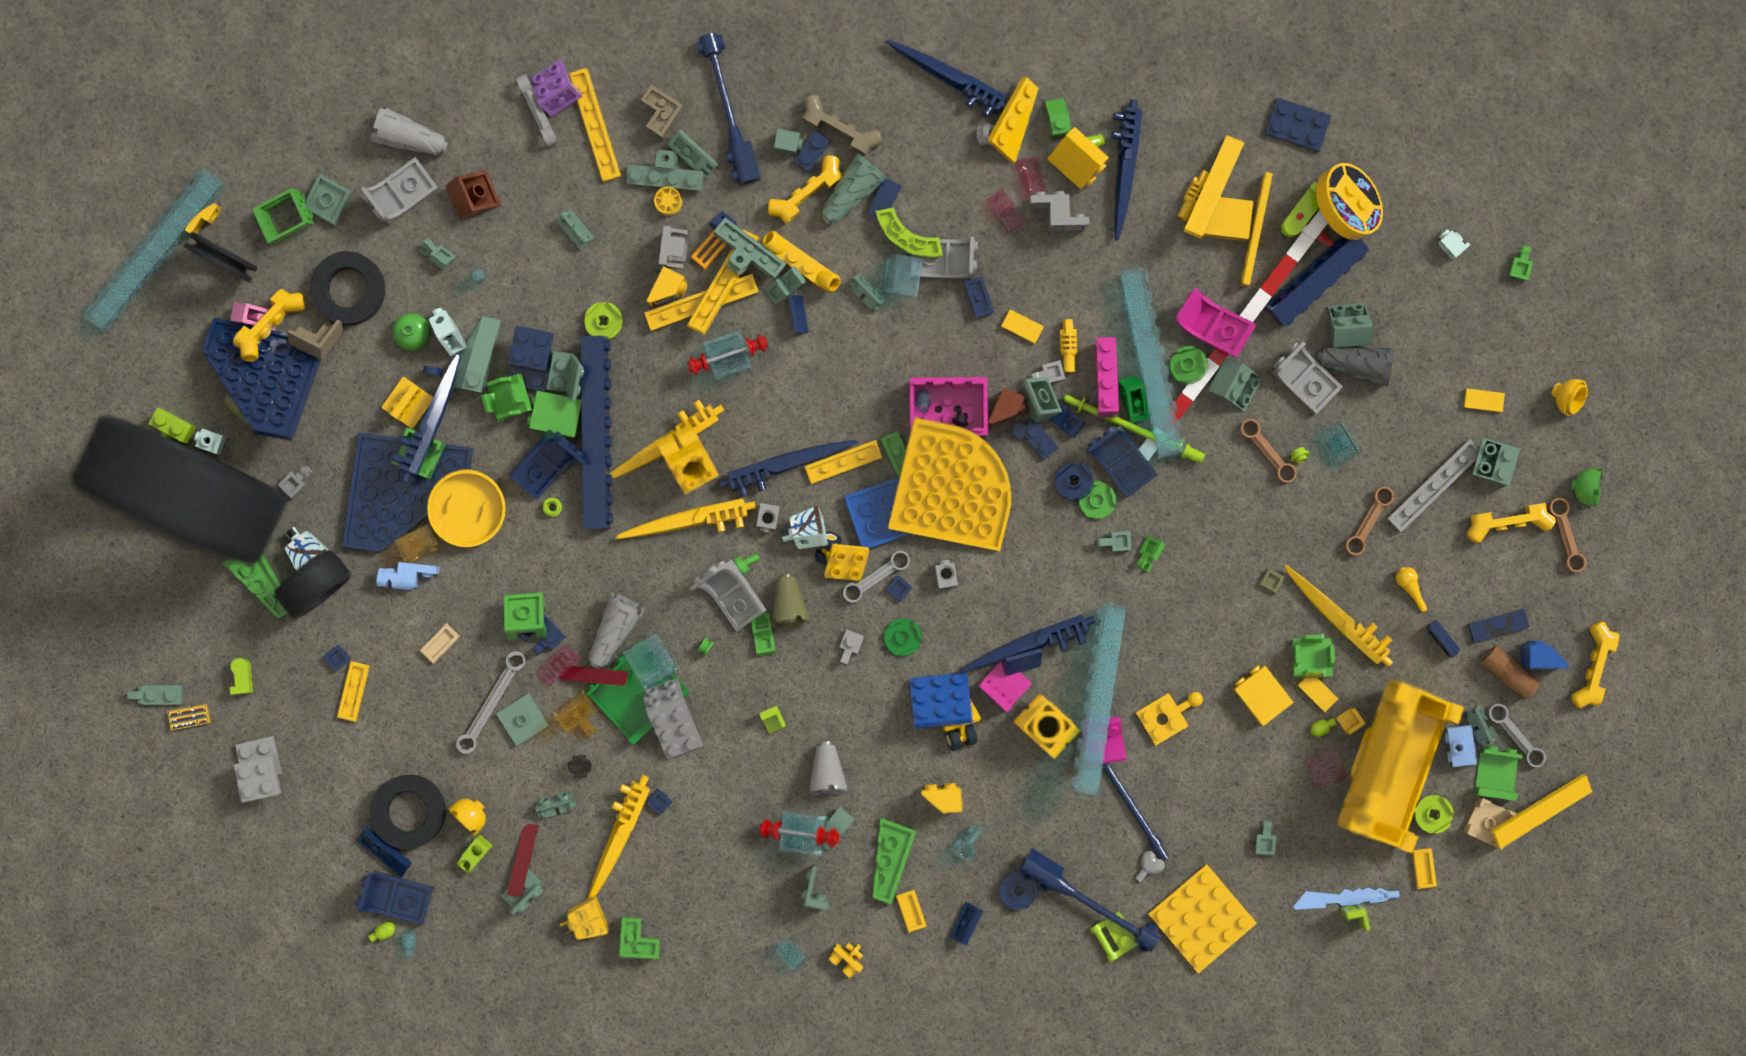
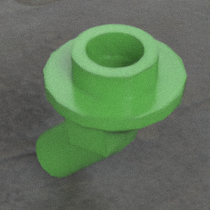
M758 554L745 559L739 556L734 559V563L739 571L745 575L750 571L748 565L759 561L760 558Z

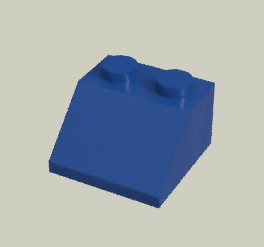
M1527 641V645H1521V666L1523 668H1569V664L1550 645H1543V641Z

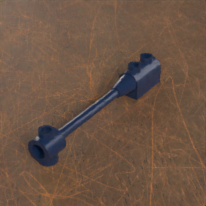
M705 34L699 37L700 42L696 44L699 54L703 53L704 57H710L725 110L729 125L730 152H726L728 162L734 165L735 170L731 171L734 182L738 181L739 185L759 181L761 177L751 140L744 142L740 130L736 126L717 56L725 49L722 34Z
M1033 848L1025 856L1019 868L1025 880H1035L1043 891L1053 890L1070 897L1072 896L1136 936L1134 942L1138 944L1140 951L1152 952L1161 937L1158 934L1159 929L1157 926L1148 923L1143 925L1141 929L1135 927L1075 890L1076 888L1062 876L1064 867Z

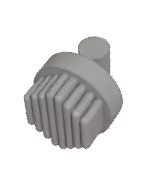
M989 123L977 127L976 135L980 145H991L987 139L996 124L992 125Z

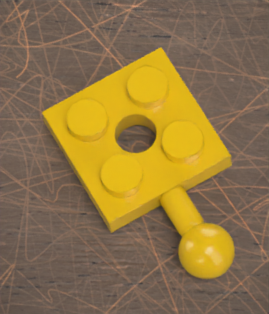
M1192 692L1189 694L1188 700L1176 705L1171 695L1167 693L1138 710L1136 714L1154 744L1158 745L1188 727L1181 712L1191 706H1200L1203 702V697L1198 692ZM1159 714L1167 715L1168 720L1163 725L1157 722Z

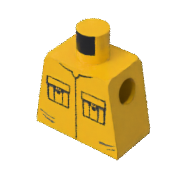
M596 895L568 910L567 916L569 920L560 923L563 934L574 931L578 940L604 935L609 930Z

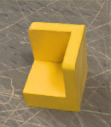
M1350 707L1335 718L1346 734H1351L1366 724L1354 707Z

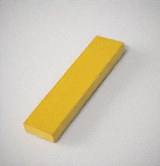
M874 440L804 467L810 483L814 484L883 457L877 441Z

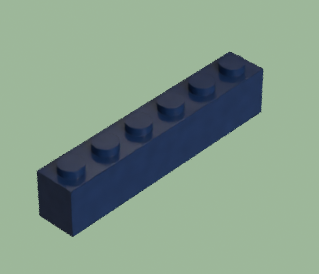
M1341 236L1265 305L1266 310L1278 324L1284 327L1290 325L1296 316L1306 311L1314 300L1319 299L1328 287L1333 286L1337 282L1339 277L1349 272L1356 262L1362 260L1369 249L1362 239L1350 240Z

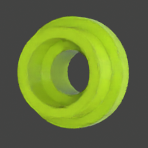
M1304 447L1291 452V461L1297 462V464L1306 461L1309 451L1305 450Z
M548 498L543 503V511L546 515L555 517L561 513L562 504L556 498ZM550 504L556 505L554 511L549 509Z

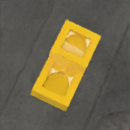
M215 203L206 207L191 220L185 231L189 233L192 231L197 234L205 220L212 224L222 208Z

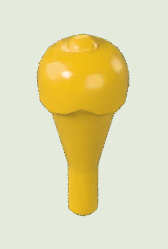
M1411 567L1400 568L1395 576L1397 584L1403 587L1414 599L1420 612H1425L1427 607L1420 594L1416 571Z

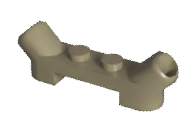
M817 95L807 96L803 100L805 112L801 120L816 129H818L821 123L851 139L850 148L864 156L868 155L871 148L881 145L882 139L879 130L874 129L860 133L856 131V127L852 124L840 122V118L836 115L824 113L820 97Z

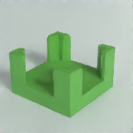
M406 428L403 436L412 440L416 431ZM433 439L418 475L431 480L446 444ZM402 445L398 455L405 457L409 447ZM394 461L391 462V463H393V464H395V465H398V466L401 465V464H399V463H397V462H394Z
M543 593L504 596V627L508 640L518 639L516 633L535 632L538 638L547 637L544 623L546 602Z

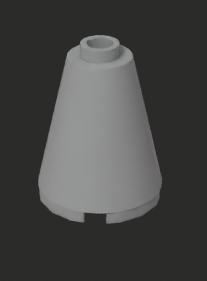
M820 742V746H817L815 751L809 793L822 796V793H830V795L846 793L847 784L836 746L831 745V742Z

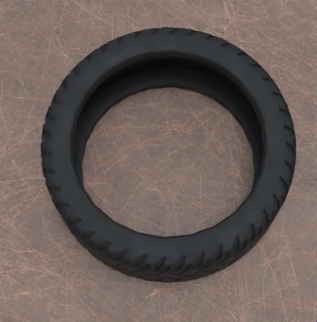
M102 415L96 420L70 475L71 485L93 501L183 543L244 565H255L261 560L286 507V497L272 486L181 443L110 415Z

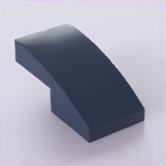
M886 178L881 183L867 214L877 219L875 211L891 208L902 185Z
M1058 402L1062 412L1049 420L1075 438L1086 423Z

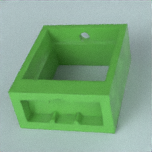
M289 189L252 209L268 244L275 245L314 225L313 215L304 203L305 197L301 191ZM293 199L303 222L278 234L268 211Z

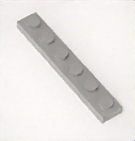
M1471 439L1467 440L1387 520L1399 532H1402L1476 460L1479 448Z

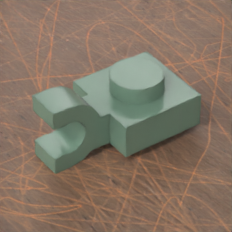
M428 238L423 241L422 244L424 246L419 250L422 255H429L428 259L442 270L450 265L456 257L442 245L436 247Z
M1130 531L1110 532V538L1097 539V547L1111 546V552L1132 550Z
M1262 820V834H1256V854L1275 855L1276 835H1271L1272 822L1270 820Z

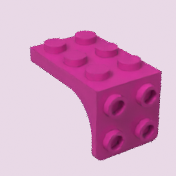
M1196 288L1188 294L1184 306L1179 309L1176 315V322L1187 334L1237 358L1256 327L1254 322L1215 304Z

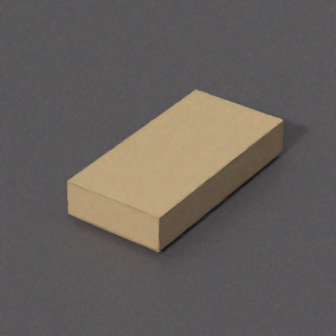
M446 623L419 651L434 664L461 636Z

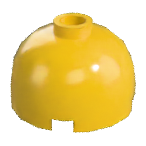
M468 798L460 799L448 809L451 813L454 811L452 815L464 827L472 831L471 833L474 836L485 825L486 815L483 812L485 807L477 799L474 802Z

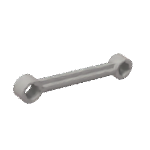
M514 651L508 654L506 658L507 666L468 732L457 740L456 746L461 753L468 754L476 749L477 737L518 670L523 669L526 665V657L523 653ZM514 655H521L523 664L517 667L511 666L510 658ZM465 738H471L474 746L464 750L461 748L460 743Z

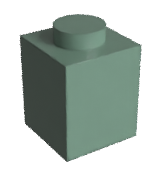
M777 129L774 151L797 155V151H801L803 145L800 133Z

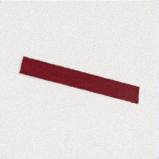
M567 665L562 670L560 680L626 686L629 671Z
M527 824L522 828L507 895L522 897L538 825Z

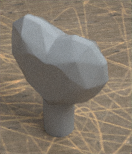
M1146 851L1141 858L1142 869L1135 878L1141 882L1147 874L1153 875L1163 871L1165 867L1164 862L1156 858L1152 851Z

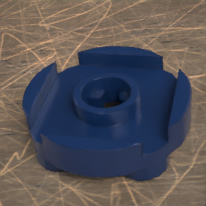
M1068 463L1058 470L1055 485L1058 493L1063 498L1071 502H1077L1091 493L1094 488V480L1090 469L1086 465ZM1072 478H1074L1075 480H1076L1077 478L1080 479V480L1078 481V484H1077L1076 486H1075V485H1073V486L1070 485V484L1072 483V482H1071V479H1072Z
M1012 871L1003 877L999 885V895L1008 907L1014 910H1023L1031 906L1037 898V883L1035 880H1025L1020 871ZM1016 885L1024 888V891L1019 896H1017L1016 892H1013Z

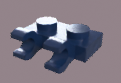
M545 615L544 623L547 637H539L542 641L532 649L538 656L547 647L553 650L566 637ZM524 632L519 637L526 642L535 632Z

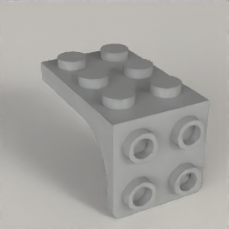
M415 157L380 183L369 188L363 186L361 190L364 193L361 196L367 204L375 207L372 211L382 222L386 221L390 225L439 188Z
M974 236L962 240L940 239L943 257L926 258L911 254L910 277L971 280L972 275H976L977 260H973V258L977 256L978 241H974Z
M1296 342L1286 351L1287 357L1283 356L1273 365L1275 369L1271 373L1316 415L1343 386L1307 352L1304 347L1306 343L1301 342L1298 344Z
M723 560L716 566H712L705 571V574L692 581L694 585L689 588L691 591L700 588L708 592L719 605L736 632L767 611L733 560L727 563Z
M678 679L668 680L663 684L649 687L643 691L647 714L667 759L703 746Z

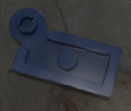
M1032 420L1026 426L1018 423L1012 428L1013 436L1018 439L1025 437L1043 460L1059 449L1038 422L1034 423Z

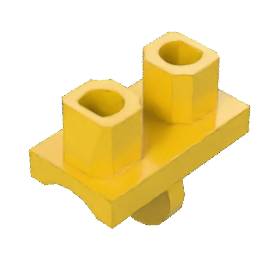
M838 943L833 947L834 951L831 953L829 960L836 966L842 959L846 960L848 964L842 971L849 978L857 971L860 973L863 969V966L853 958V956H856L860 960L863 956L858 951L861 947L859 944L853 947L848 943L845 948L850 953L844 950Z

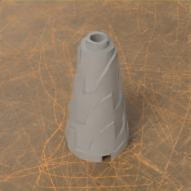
M382 106L378 112L373 126L376 133H372L370 142L375 144L425 152L436 156L445 153L448 142H445L446 139L443 138V135L435 133L385 106Z
M614 593L609 595L602 621L597 630V636L589 653V664L595 668L600 669V667H605L615 651L645 612L643 607L637 610L639 604L617 594L616 598H614Z

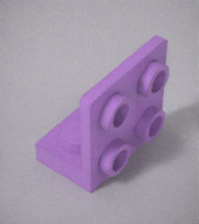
M561 59L530 78L539 106L551 117L582 97L581 92L570 82Z

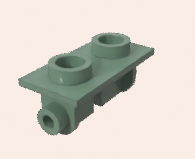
M571 209L567 212L563 211L559 215L560 218L556 220L580 250L595 238Z
M858 274L854 276L853 280L848 284L850 286L849 289L858 298L863 293L866 295L862 302L870 310L876 311L886 301L883 298V293L878 289H874L870 285V280L864 275Z
M1479 705L1474 709L1475 711L1473 709L1467 710L1465 717L1469 725H1472V728L1476 726L1479 728L1473 731L1477 743L1481 744L1482 747L1488 745V741L1490 744H1493L1496 733L1493 727H1489L1486 721L1488 716L1485 710L1481 709Z
M562 792L556 797L541 798L536 802V812L539 818L543 817L545 819L557 815L555 808H559L560 814L577 808L576 802L573 800V792Z

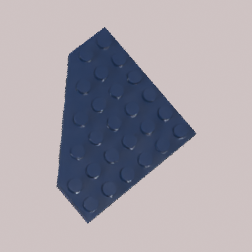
M214 318L202 347V352L255 434L293 441L321 360L290 345L287 333L271 330L270 335L258 344V359L253 362L244 361L241 358L240 349L233 344V340L244 326L250 330L254 326Z
M358 433L342 547L382 552L428 517V498L438 480L450 472L460 469H471L473 448L446 444L431 480L421 475L417 477L411 476L408 484L401 481L404 473L399 471L400 466L391 463L394 455L399 454L403 445L400 444L402 438Z

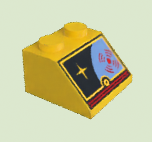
M663 266L646 300L649 306L655 307L676 300L680 295L684 296L688 288L685 277Z

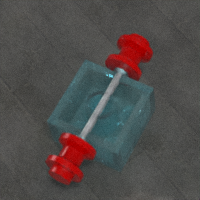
M738 330L703 342L708 355L707 360L704 353H701L698 359L689 357L690 361L687 362L690 373L694 372L696 376L701 369H705L707 372L710 371L709 364L712 367L716 381L751 370L753 368L747 352L750 350L751 356H754L755 351L761 350L763 353L766 352L765 348L769 347L766 337H761L760 334H757V339L750 340L746 338L747 344L745 345L741 332Z
M783 812L782 822L776 821L772 824L771 820L765 819L759 827L762 838L768 839L771 835L774 840H780V851L823 855L825 843H828L829 847L834 848L840 840V834L836 828L826 831L828 816Z

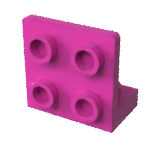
M1000 662L978 686L1008 712L1032 683L1020 672L1006 676L1002 662Z
M1120 716L1082 721L1083 740L1088 765L1127 760Z

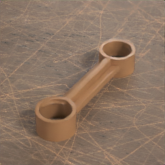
M1247 419L1240 425L1241 435L1251 439L1277 470L1276 476L1278 480L1282 483L1292 482L1297 475L1296 468L1292 464L1285 463L1260 433L1259 423L1254 419ZM1253 422L1255 424L1256 432L1254 435L1250 436L1244 433L1243 426L1245 423ZM1282 467H1289L1293 470V477L1291 479L1283 480L1281 478L1280 470Z
M1380 487L1374 492V502L1355 535L1348 538L1345 542V550L1348 554L1356 556L1364 552L1366 537L1384 506L1390 505L1394 500V492L1389 487ZM1380 490H1386L1390 493L1391 497L1387 503L1383 504L1378 500L1377 495ZM1358 539L1361 543L1360 552L1354 553L1349 550L1348 544L1351 540Z
M1563 498L1553 499L1548 504V511L1556 518L1567 554L1565 567L1570 572H1580L1586 567V559L1582 554L1578 553L1567 517L1570 509L1569 503ZM1555 501H1562L1564 503L1565 509L1562 514H1556L1553 511L1552 506ZM1573 556L1579 557L1582 561V565L1578 570L1570 567L1569 561Z

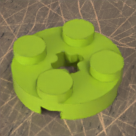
M595 303L585 314V328L591 336L603 335L607 336L608 340L616 337L622 329V314L612 303ZM608 317V325L600 326L599 323L601 321L599 318Z
M1427 795L1418 801L1414 812V820L1420 829L1428 833L1438 834L1447 830L1452 823L1453 808L1447 799L1438 795ZM1431 809L1438 811L1436 819L1429 817Z

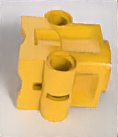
M1039 693L1029 703V708L1027 710L1024 709L1013 722L1055 759L1064 750L1065 744L1067 742L1070 743L1080 732V729ZM1047 715L1053 716L1057 722V730L1049 737H1042L1037 729L1039 720Z

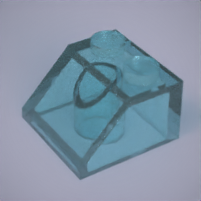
M656 633L623 652L645 691L678 671L674 661Z

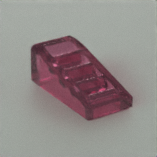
M569 645L562 646L538 673L551 686L580 660V657ZM559 658L564 662V666L558 661ZM553 663L557 666V668L559 669V671H557V670L552 666ZM546 669H549L554 674V676L551 677L546 672Z

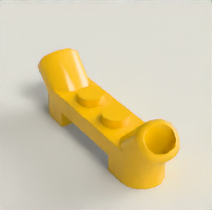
M827 155L823 157L821 175L817 178L815 176L810 178L806 182L807 186L802 190L800 188L795 190L791 194L792 198L789 200H769L768 214L780 217L785 224L789 223L800 214L797 206L824 184L829 189L838 184L843 177V174L839 171L840 160L836 156Z
M770 231L765 235L762 245L791 268L796 266L802 276L820 289L828 292H834L838 289L841 279L837 274L788 242L777 232Z
M284 289L278 290L270 298L272 308L251 330L244 326L236 334L233 344L240 349L241 358L244 361L253 362L258 359V344L270 335L271 330L283 321L287 313L303 311L305 309L304 297L301 293L289 294Z
M1546 503L1525 506L1526 514L1494 520H1492L1491 512L1470 516L1472 526L1466 535L1471 541L1481 543L1488 531L1495 527L1496 531L1508 529L1507 525L1514 524L1515 528L1526 526L1528 521L1546 532L1550 531L1555 525L1556 518L1547 513Z
M1602 621L1589 628L1597 646L1590 656V661H1592L1591 668H1588L1585 674L1586 686L1571 694L1573 704L1579 709L1589 704L1596 707L1601 705L1606 689L1598 686L1608 651L1617 650L1619 633L1610 631L1606 623Z

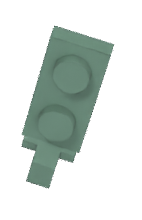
M183 685L138 686V691H127V699H138V704L182 705Z

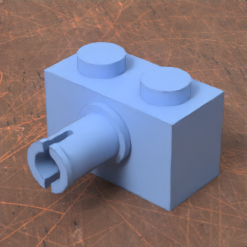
M1472 725L1448 727V732H1445L1446 744L1450 743L1451 751H1447L1449 763L1452 762L1453 767L1477 764Z

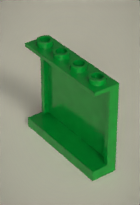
M637 642L630 648L632 652L627 657L623 655L616 661L617 666L613 670L629 671L626 686L592 683L587 688L589 692L586 694L624 733L632 745H635L653 728L646 711L643 691L649 687L663 684L668 680L678 679L645 642L641 644ZM679 680L683 696L686 698L691 692Z

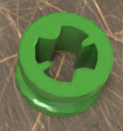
M706 637L697 652H702L705 657L714 642H709Z

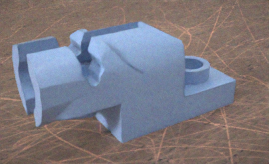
M398 562V570L396 568H379L377 586L389 587V583L392 582L391 586L394 589L412 590L418 588L420 572H422L423 577L433 578L434 574H439V567Z

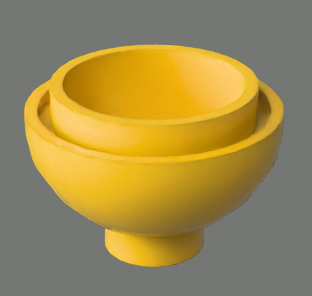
M1571 379L1563 384L1557 383L1552 390V396L1555 397L1558 409L1566 416L1577 413L1584 405L1588 394L1586 382L1580 379Z

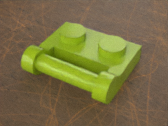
M1120 911L1114 913V914H1116L1117 916H1119V917H1121L1122 919H1124V918L1122 917ZM1108 918L1089 928L1092 934L1096 935L1107 954L1108 962L1117 959L1138 946L1134 942L1135 937L1132 933ZM1105 926L1119 948L1116 951H1113L1101 930Z

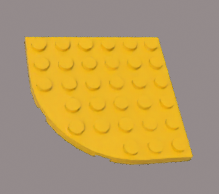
M914 417L888 529L1000 551L1011 508L1009 477L1000 457L986 441L971 431L950 424Z

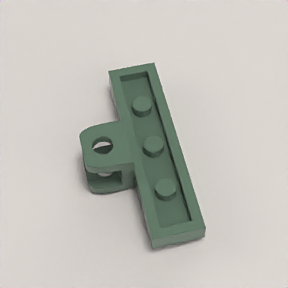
M659 150L656 154L655 167L628 165L626 184L703 191L704 171L677 169V153L675 151ZM666 155L669 156V160L667 162L665 161Z
M724 218L713 232L716 237L734 250L727 263V268L736 275L743 274L752 263L775 280L786 266L784 261L727 218Z

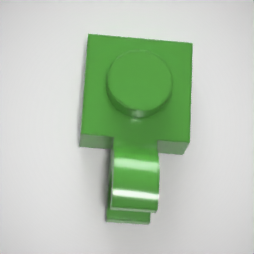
M1521 246L1519 258H1513L1508 276L1525 281L1529 280L1533 265L1532 261H1528L1531 247Z
M1148 535L1139 551L1143 555L1138 560L1136 566L1149 572L1152 568V559L1157 561L1166 544Z

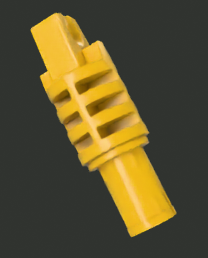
M1203 170L1198 178L1194 177L1183 198L1184 204L1177 215L1181 220L1187 221L1209 176V172Z
M1073 319L1063 320V329H1060V354L1063 356L1064 373H1074L1075 355L1077 353V330L1073 329Z

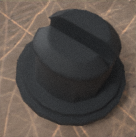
M958 411L952 422L955 425L965 427L968 425V422H966L968 414L964 412L962 415V411Z

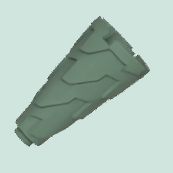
M857 153L844 171L843 177L833 189L834 192L825 203L821 211L823 214L821 218L829 225L831 222L835 224L852 208H855L866 196H869L887 177Z

